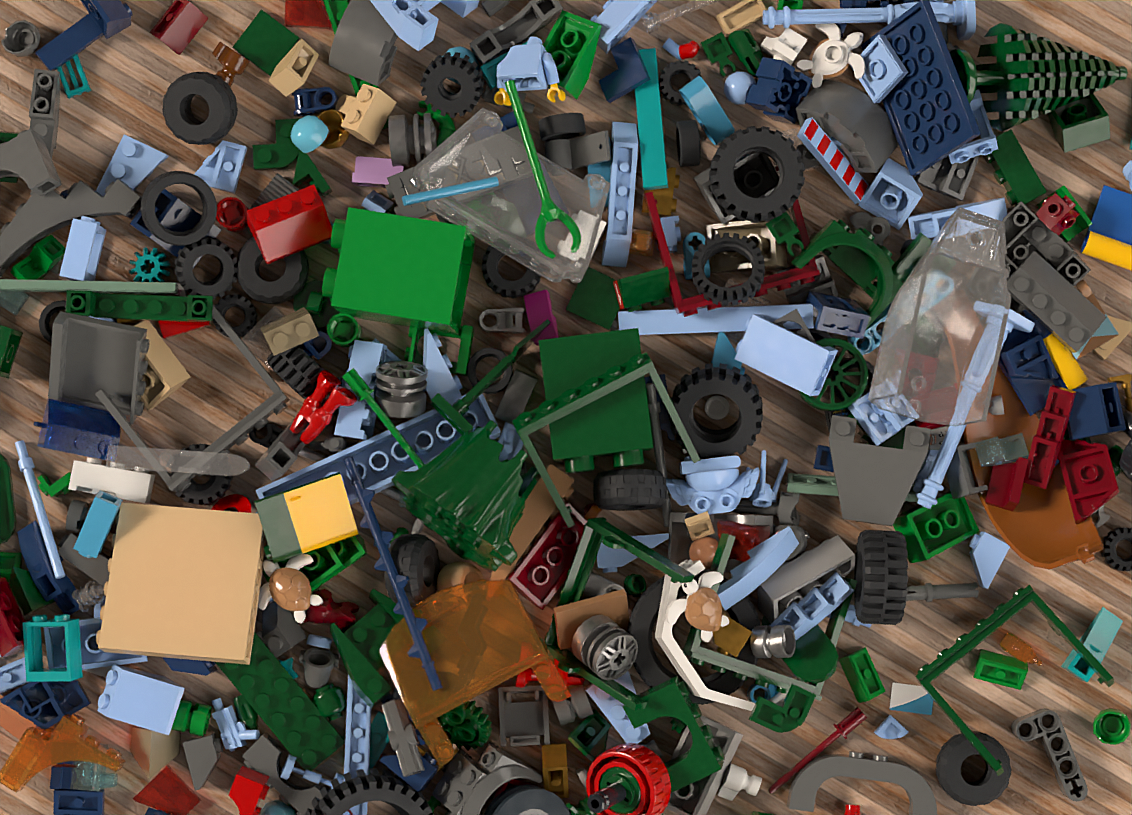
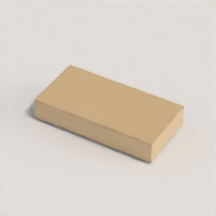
M743 0L716 15V19L728 38L732 32L744 29L763 18V10L768 9L763 0Z

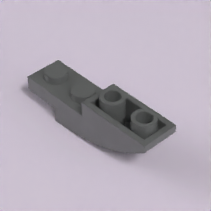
M35 69L29 117L31 118L29 129L43 137L52 159L58 135L60 72Z

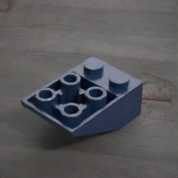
M166 189L158 195L155 202V214L159 223L165 229L173 232H184L192 229L199 222L201 215ZM141 209L130 223L177 258L179 255L178 251L185 247L184 245H171L155 237L146 227L141 215ZM213 225L206 236L217 238L222 230ZM204 255L196 259V261L193 264V269L196 267V265L199 263V261Z

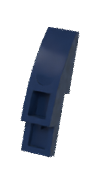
M36 520L19 530L17 533L23 558L34 583L46 602L53 599L63 614L69 615L83 608L87 603L68 576L65 574L63 578H55L43 535Z

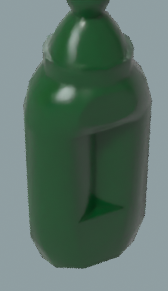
M242 695L235 697L234 706L239 720L244 723L247 730H258L259 717L256 711Z

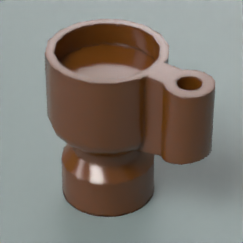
M219 42L212 52L223 65L222 70H218L216 75L221 77L231 87L234 83V77L241 75L250 61L222 42Z

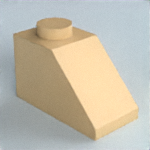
M300 39L275 67L269 82L287 97L305 83L319 54L303 39Z

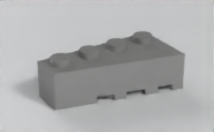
M838 535L823 541L818 547L810 551H805L800 557L791 562L784 563L757 587L758 609L772 624L792 602L798 604L814 587L819 589L835 572L845 577L855 569V554Z

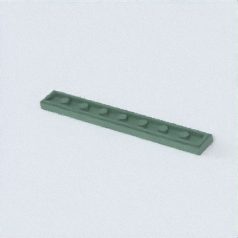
M0 279V291L67 293V290L92 291L95 293L177 295L178 284L166 282Z

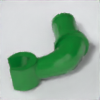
M425 101L419 102V107L425 108L427 110L425 113H430L431 118L439 123L438 130L440 132L436 151L448 154L453 136L457 134L453 119L450 118L448 113H446L445 117L441 116V110L439 109L436 112L431 110V104L427 105ZM416 111L419 119L424 120V113Z

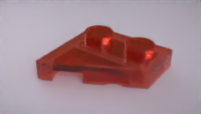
M169 765L133 798L135 802L162 810L171 815H187L202 801Z

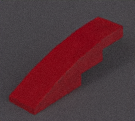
M1055 385L1050 386L1045 410L1041 413L1037 433L1033 437L1024 483L1044 489L1047 488L1064 438L1076 391Z

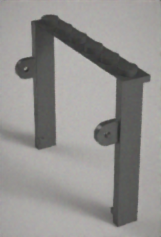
M214 304L212 320L215 319L274 394L175 474L171 475L163 465L162 459L153 449H150L112 401L115 399L112 394L108 396L103 390H99L95 394L165 481L168 488L174 492L177 490L182 492L192 484L190 481L197 474L200 477L211 469L209 465L213 461L224 459L230 453L228 449L235 444L239 446L249 438L248 433L255 428L259 430L269 422L267 418L273 413L278 415L288 407L286 403L290 400Z

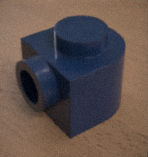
M316 328L319 336L304 342L302 346L308 356L312 357L314 355L317 360L328 353L332 345L327 330L324 328Z

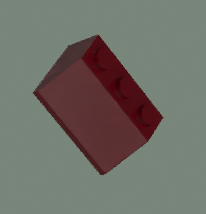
M2 577L0 578L1 657H8L24 650L23 622H26L6 578Z

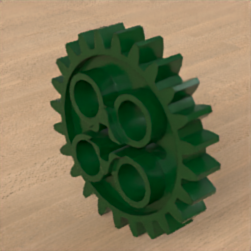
M430 688L429 691L425 690L416 703L415 710L418 711L416 716L421 718L419 723L427 725L425 729L433 732L432 737L439 736L440 742L447 741L450 747L455 744L459 750L462 746L467 751L471 747L477 750L478 746L482 748L484 743L486 744L492 731L490 727L492 722L487 720L489 715L481 713L483 708L476 707L475 700L468 701V696L464 695L461 697L457 690L455 693H451L449 688H446L445 692L442 689L433 691Z

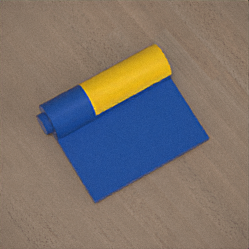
M1103 185L1091 218L1093 224L1087 229L1080 253L1132 271V194Z

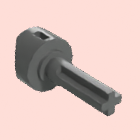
M781 492L778 502H772V505L769 507H757L749 499H741L736 509L732 512L777 515L779 524L799 526L800 515L795 505L799 503L800 493Z

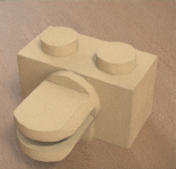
M363 84L356 97L347 94L341 96L335 110L345 117L341 127L357 139L375 144L397 102L379 88Z

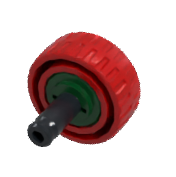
M624 743L612 747L596 757L588 770L586 779L587 805L597 815H661L667 807L671 795L670 776L666 766L657 754L643 745Z

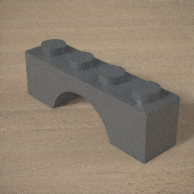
M531 0L512 19L497 28L489 29L469 43L470 49L481 65H484L507 53L512 46L521 44L557 19L563 7L558 0Z
M327 395L323 399V401L321 402V407L325 404V402L329 398V395ZM293 419L256 462L255 466L272 482L283 476L298 458L297 455L305 446L300 437L310 423L301 432L294 434L290 430Z
M266 732L243 754L244 763L248 768L269 776L267 785L270 786V789L274 787L280 793L279 798L286 805H292L298 811L297 815H305L308 808L314 810L311 801L315 796L320 800L322 799L320 790L323 787L320 784L300 787L281 778L280 758L283 748Z

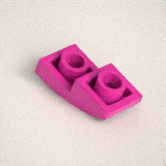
M542 290L524 295L531 332L547 319L551 322L534 341L535 345H539V340L559 338L556 318L552 314L550 293L547 290Z

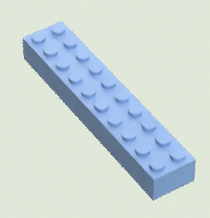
M483 393L469 406V410L463 415L473 426V431L477 426L485 427L490 420L496 423ZM464 396L448 403L453 405L458 399H462ZM435 409L396 426L424 464L432 461L462 436ZM498 425L491 432L489 439L494 440L500 437L501 431ZM387 430L257 489L256 493L259 499L340 472L349 503L352 505L359 502L354 486H351L352 481L343 461L344 459L353 457L360 477L364 480L363 485L365 489L374 490L375 494L394 486L395 484L391 479L398 471H416L419 468L391 432Z

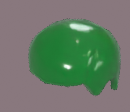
M1108 708L1101 710L1094 718V735L1104 744L1116 745L1122 743L1130 735L1131 723L1129 718L1119 709Z

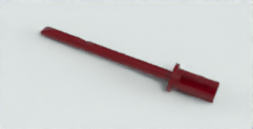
M859 707L837 725L834 723L833 725L837 730L799 761L791 771L785 773L768 789L769 793L772 794L782 787L794 774L803 769L841 735L847 739V735L867 719Z

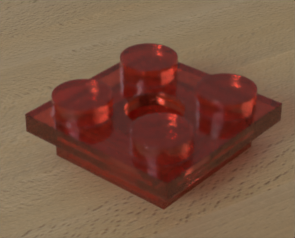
M719 520L717 522L719 541L722 533L735 536L728 559L742 562L750 559L747 551L760 544L758 529L729 520L726 522Z

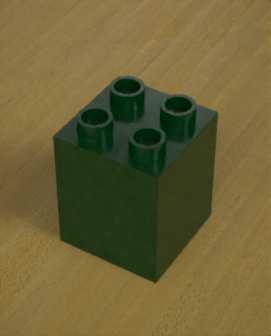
M638 328L539 340L546 401L561 396L568 389H575L583 385L589 378L598 377L606 373L613 366L622 365L636 354H641ZM644 375L549 424L553 461H564L565 474L594 471V457L612 455L613 468L642 465L644 463L643 451H650L653 448Z

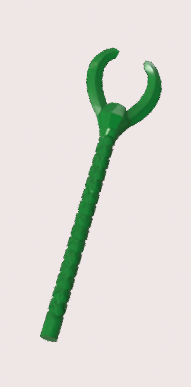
M514 80L507 81L505 86L542 201L541 213L535 227L536 244L545 256L552 259L556 256L546 245L545 228L547 222L559 219L569 229L573 238L571 253H576L581 243L580 230L574 220L567 213L559 209L550 197Z

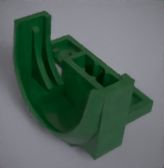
M830 219L818 233L814 232L809 237L810 242L791 263L801 269L819 252H822L873 299L872 304L866 310L870 315L866 327L867 330L906 287L901 282L904 278L895 269L891 268L895 263L890 258L893 254L883 245H876L873 242L875 237L865 228H849L840 219L837 222ZM877 276V282L875 281V282L872 284L871 282H872V281L874 280V278Z

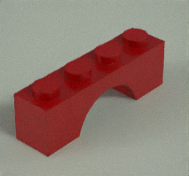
M243 765L235 776L228 796L236 803L240 815H260L262 808L258 807L261 799H266L270 786L267 785L269 776Z

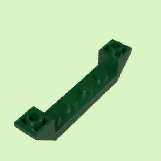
M67 290L66 312L103 319L177 322L212 321L213 296L188 295V297L107 294Z

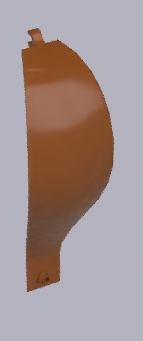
M966 289L949 293L932 306L952 349L959 402L966 388L964 383L967 381L977 352L987 333V328L979 313L975 311V306ZM997 362L984 388V393L979 394L963 432L965 444H976V448L966 451L976 487L984 485L988 487L993 462L996 458L1015 463L1018 457L1028 459L1033 437L1037 433L1040 421L1036 413L1031 416L1029 415ZM997 395L1002 396L1004 414L992 415L986 410L991 407L986 406L989 398ZM1060 462L1053 469L1046 489L1023 482L1019 504L1013 512L986 504L987 490L978 493L991 522L1004 541L1020 558L1034 567L1050 570L1075 561H1081L1083 564H1086L1095 559L1094 553L1104 549L1091 515L1080 524L1075 523Z

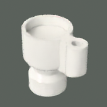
M730 763L717 796L732 801L742 789L746 790L748 794L756 796L762 778L756 775L749 776L746 769Z

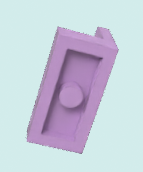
M358 156L355 162V173L352 174V183L354 186L386 188L385 185L389 184L387 177L402 172L404 166L393 167L391 159Z

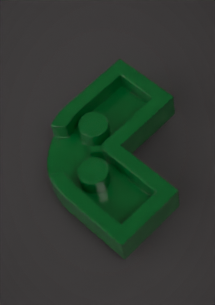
M299 118L275 120L276 144L252 145L254 170L283 169L288 167L297 158L300 149L291 140V130Z
M791 684L782 707L759 696L748 720L775 732L792 731L801 726L805 721L816 694Z

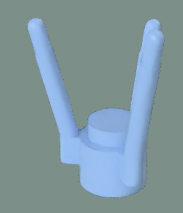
M762 450L760 483L756 484L755 489L749 496V500L752 501L754 506L769 507L772 505V502H776L777 492L788 463L787 459L783 460L774 487L771 489V486L765 483L766 450Z

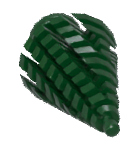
M1003 23L990 28L984 36H997V43L980 45L977 56L996 57V63L975 66L973 57L968 51L954 49L949 52L969 104L974 98L975 91L978 89L980 94L997 93V100L983 101V106L986 113L999 112V119L989 120L992 128L1000 131H1005L1026 121L1033 120L1038 115L1047 114L1051 110L1088 96L1089 93L1092 94L1102 88L1111 86L1115 83V80H1125L1128 75L1125 66H1115L1111 61L1102 60L1084 51L1050 41V39L1045 37H1037V34Z

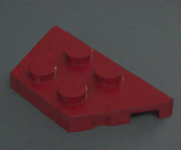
M1063 439L1058 458L1076 524H1080L1117 495L1119 488L1107 445L1099 443L1090 444L1077 439L1076 441Z

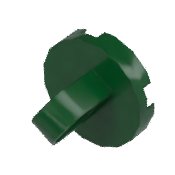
M320 280L305 283L302 291L294 297L293 308L294 311L305 308L309 312L315 327L325 328L334 315L340 314V312L331 306L329 297H323V281Z

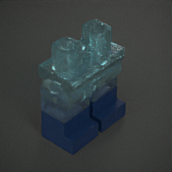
M62 739L54 741L52 764L57 765L51 767L50 789L100 791L104 788L117 786L118 775L117 773L106 772V764H118L120 750L108 748V744Z

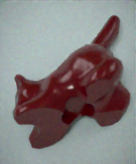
M320 589L313 593V595L320 596L323 599V603L318 606L310 604L308 609H306V617L303 623H335L343 633L355 624V615L352 613L358 612L360 608L358 605L349 601L336 603L333 601L332 592L326 589Z

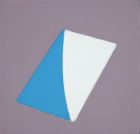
M892 683L890 710L926 715L932 714L933 699L922 686Z

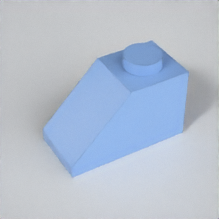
M980 532L979 535L975 534L969 544V547L972 549L969 554L979 586L988 589L1010 546L986 532Z

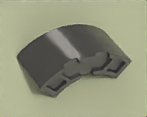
M351 0L333 39L329 65L378 86L390 77L393 59L398 48L394 46L398 35L370 0Z
M823 79L822 85L817 89L813 88L796 108L800 127L803 126L806 119L812 117L829 138L832 136L841 143L840 148L850 159L855 172L877 173L899 145L885 111L877 103L874 104L872 99L865 93L845 83Z
M670 512L668 559L677 565L685 560H690L689 549L694 541L691 540L684 519L698 515L697 513ZM709 514L715 533L708 536L715 538L718 543L722 533L735 536L724 573H731L730 570L750 559L747 551L773 536V516Z

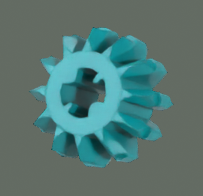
M145 247L143 248V256L139 252H135L134 255L138 260H130L129 262L136 267L129 270L131 275L137 274L133 279L134 282H156V280L165 282L161 276H170V272L164 270V268L171 266L169 261H164L166 258L165 253L158 255L157 248H153L150 253L149 249ZM148 263L155 266V268L151 269V273L145 270L149 266Z

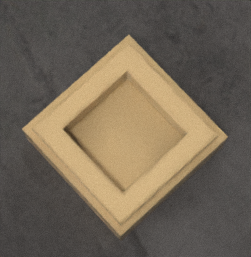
M708 511L684 519L692 541L715 533Z

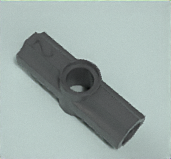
M402 698L386 702L382 705L389 728L388 737L393 751L397 754L403 776L407 777L418 774L425 769L417 746L419 744L413 724L409 721L405 703Z

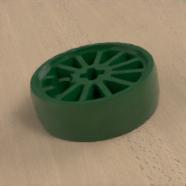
M824 338L815 341L816 344L822 347L835 346L841 348L842 351L837 358L836 354L830 368L831 372L836 371L837 376L833 377L834 381L832 382L830 378H826L821 392L816 399L799 390L797 391L807 404L818 410L833 412L845 409L854 404L862 396L868 381L866 361L861 352L853 344L845 340ZM847 351L853 359L839 366L841 359ZM854 362L857 363L859 372H843L844 368ZM843 376H859L858 386L843 379ZM840 382L854 389L851 397L846 395ZM827 386L830 388L829 404L820 401ZM834 386L837 387L844 398L843 402H834Z

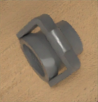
M321 647L301 650L299 663H303L306 684L314 688L325 687L329 682L333 667H338L339 654L332 653L328 649Z

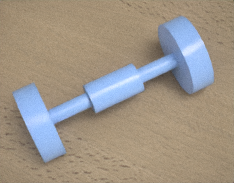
M288 755L280 775L281 778L288 780L293 771L303 775L302 778L317 784L321 782L329 785V791L333 789L331 781L322 778L321 774L294 767L296 757ZM336 773L334 779L337 778L341 784L344 776Z

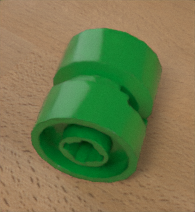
M340 313L334 315L327 325L329 338L342 348H349L351 345H354V340H360L362 330L360 324L349 314Z
M181 699L171 730L184 732L188 729L190 734L204 737L208 729L212 706L201 703L193 706L191 701Z

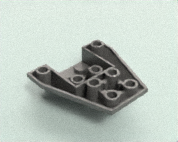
M1021 201L1004 217L968 287L983 302L1004 306L1016 313H1020L1025 309L1004 291L1001 286L1034 251L1072 286H1075L1091 269L1069 244L1051 231L1035 215V212Z

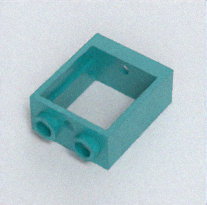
M69 614L55 615L54 619H47V615L32 616V620L23 622L26 682L73 681L83 677L79 618L70 619ZM41 627H65L67 668H43Z

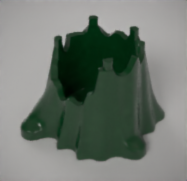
M490 420L485 427L477 426L473 432L470 430L465 432L432 461L418 470L398 471L391 480L405 495L402 498L406 503L405 508L427 528L440 535L456 555L466 560H472L479 566L496 572L502 563L511 566L517 559V552L509 539L514 527L523 516L522 512L525 508V501L538 482L535 477L539 472L536 468L531 467L527 473L520 476L522 463L528 457L527 453L523 450H520L510 460L499 461L504 445L489 439L491 432L497 426L494 421Z

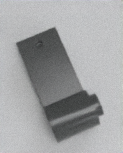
M601 131L571 140L557 139L544 142L547 172H552V176H564L566 171L611 160L608 131Z

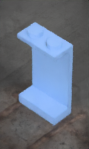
M753 314L745 325L746 333L743 339L737 344L735 360L809 396L819 395L838 350L830 346L822 347L766 320V316L763 314Z

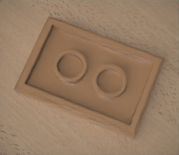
M624 589L553 608L560 650L571 647L573 636L585 620L592 616H608L626 632L628 630L629 613L627 594Z

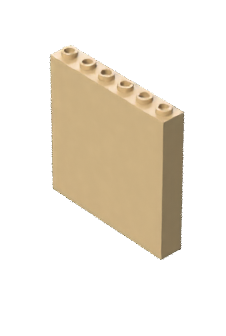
M121 503L120 510H118L115 517L117 524L116 534H113L111 542L112 548H114L113 555L108 561L109 581H106L104 585L105 606H102L100 610L102 625L101 630H98L96 636L98 648L109 653L250 665L263 572L262 564L265 558L263 547L267 543L258 513Z

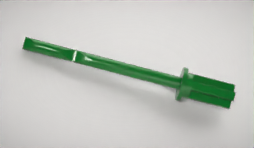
M354 368L343 375V379L358 396V402L365 399L418 468L424 466V462L370 395L375 390L369 388Z

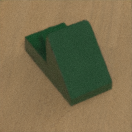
M300 150L293 185L298 187L312 177L309 183L315 185L318 193L322 192L324 196H327L333 192L308 154Z

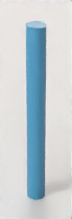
M495 176L402 196L404 206L496 187L499 185V182Z

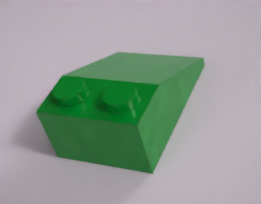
M562 10L543 46L552 55L556 64L559 77L558 89L563 90L566 96L577 100L589 79L602 26Z
M950 491L936 497L935 499L938 503L932 505L931 509L918 505L897 516L893 527L895 531H899L905 536L907 558L910 564L928 560L980 532L965 497L953 499Z

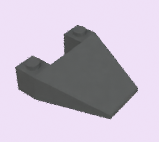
M832 415L829 448L843 520L892 527L927 458L931 429L906 425L903 449L854 443L857 418Z

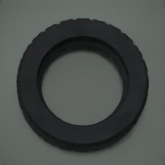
M701 571L695 575L694 579L698 583L700 576L708 571ZM665 576L651 584L638 598L630 614L627 633L633 636L638 645L637 657L633 665L639 676L650 688L678 676L670 672L659 661L652 641V632L659 614ZM723 577V581L720 583V585L728 581V579ZM682 585L678 589L677 598L687 596L683 591ZM748 596L726 610L731 619L751 632L754 627L761 626L756 609ZM750 635L737 657L733 655L731 657L756 666L759 658H756L752 653ZM726 669L725 673L717 671L710 676L700 678L708 689L729 696L737 691L745 682V680L733 677L734 671ZM690 692L689 697L692 703L701 705L714 703L713 700L694 696Z

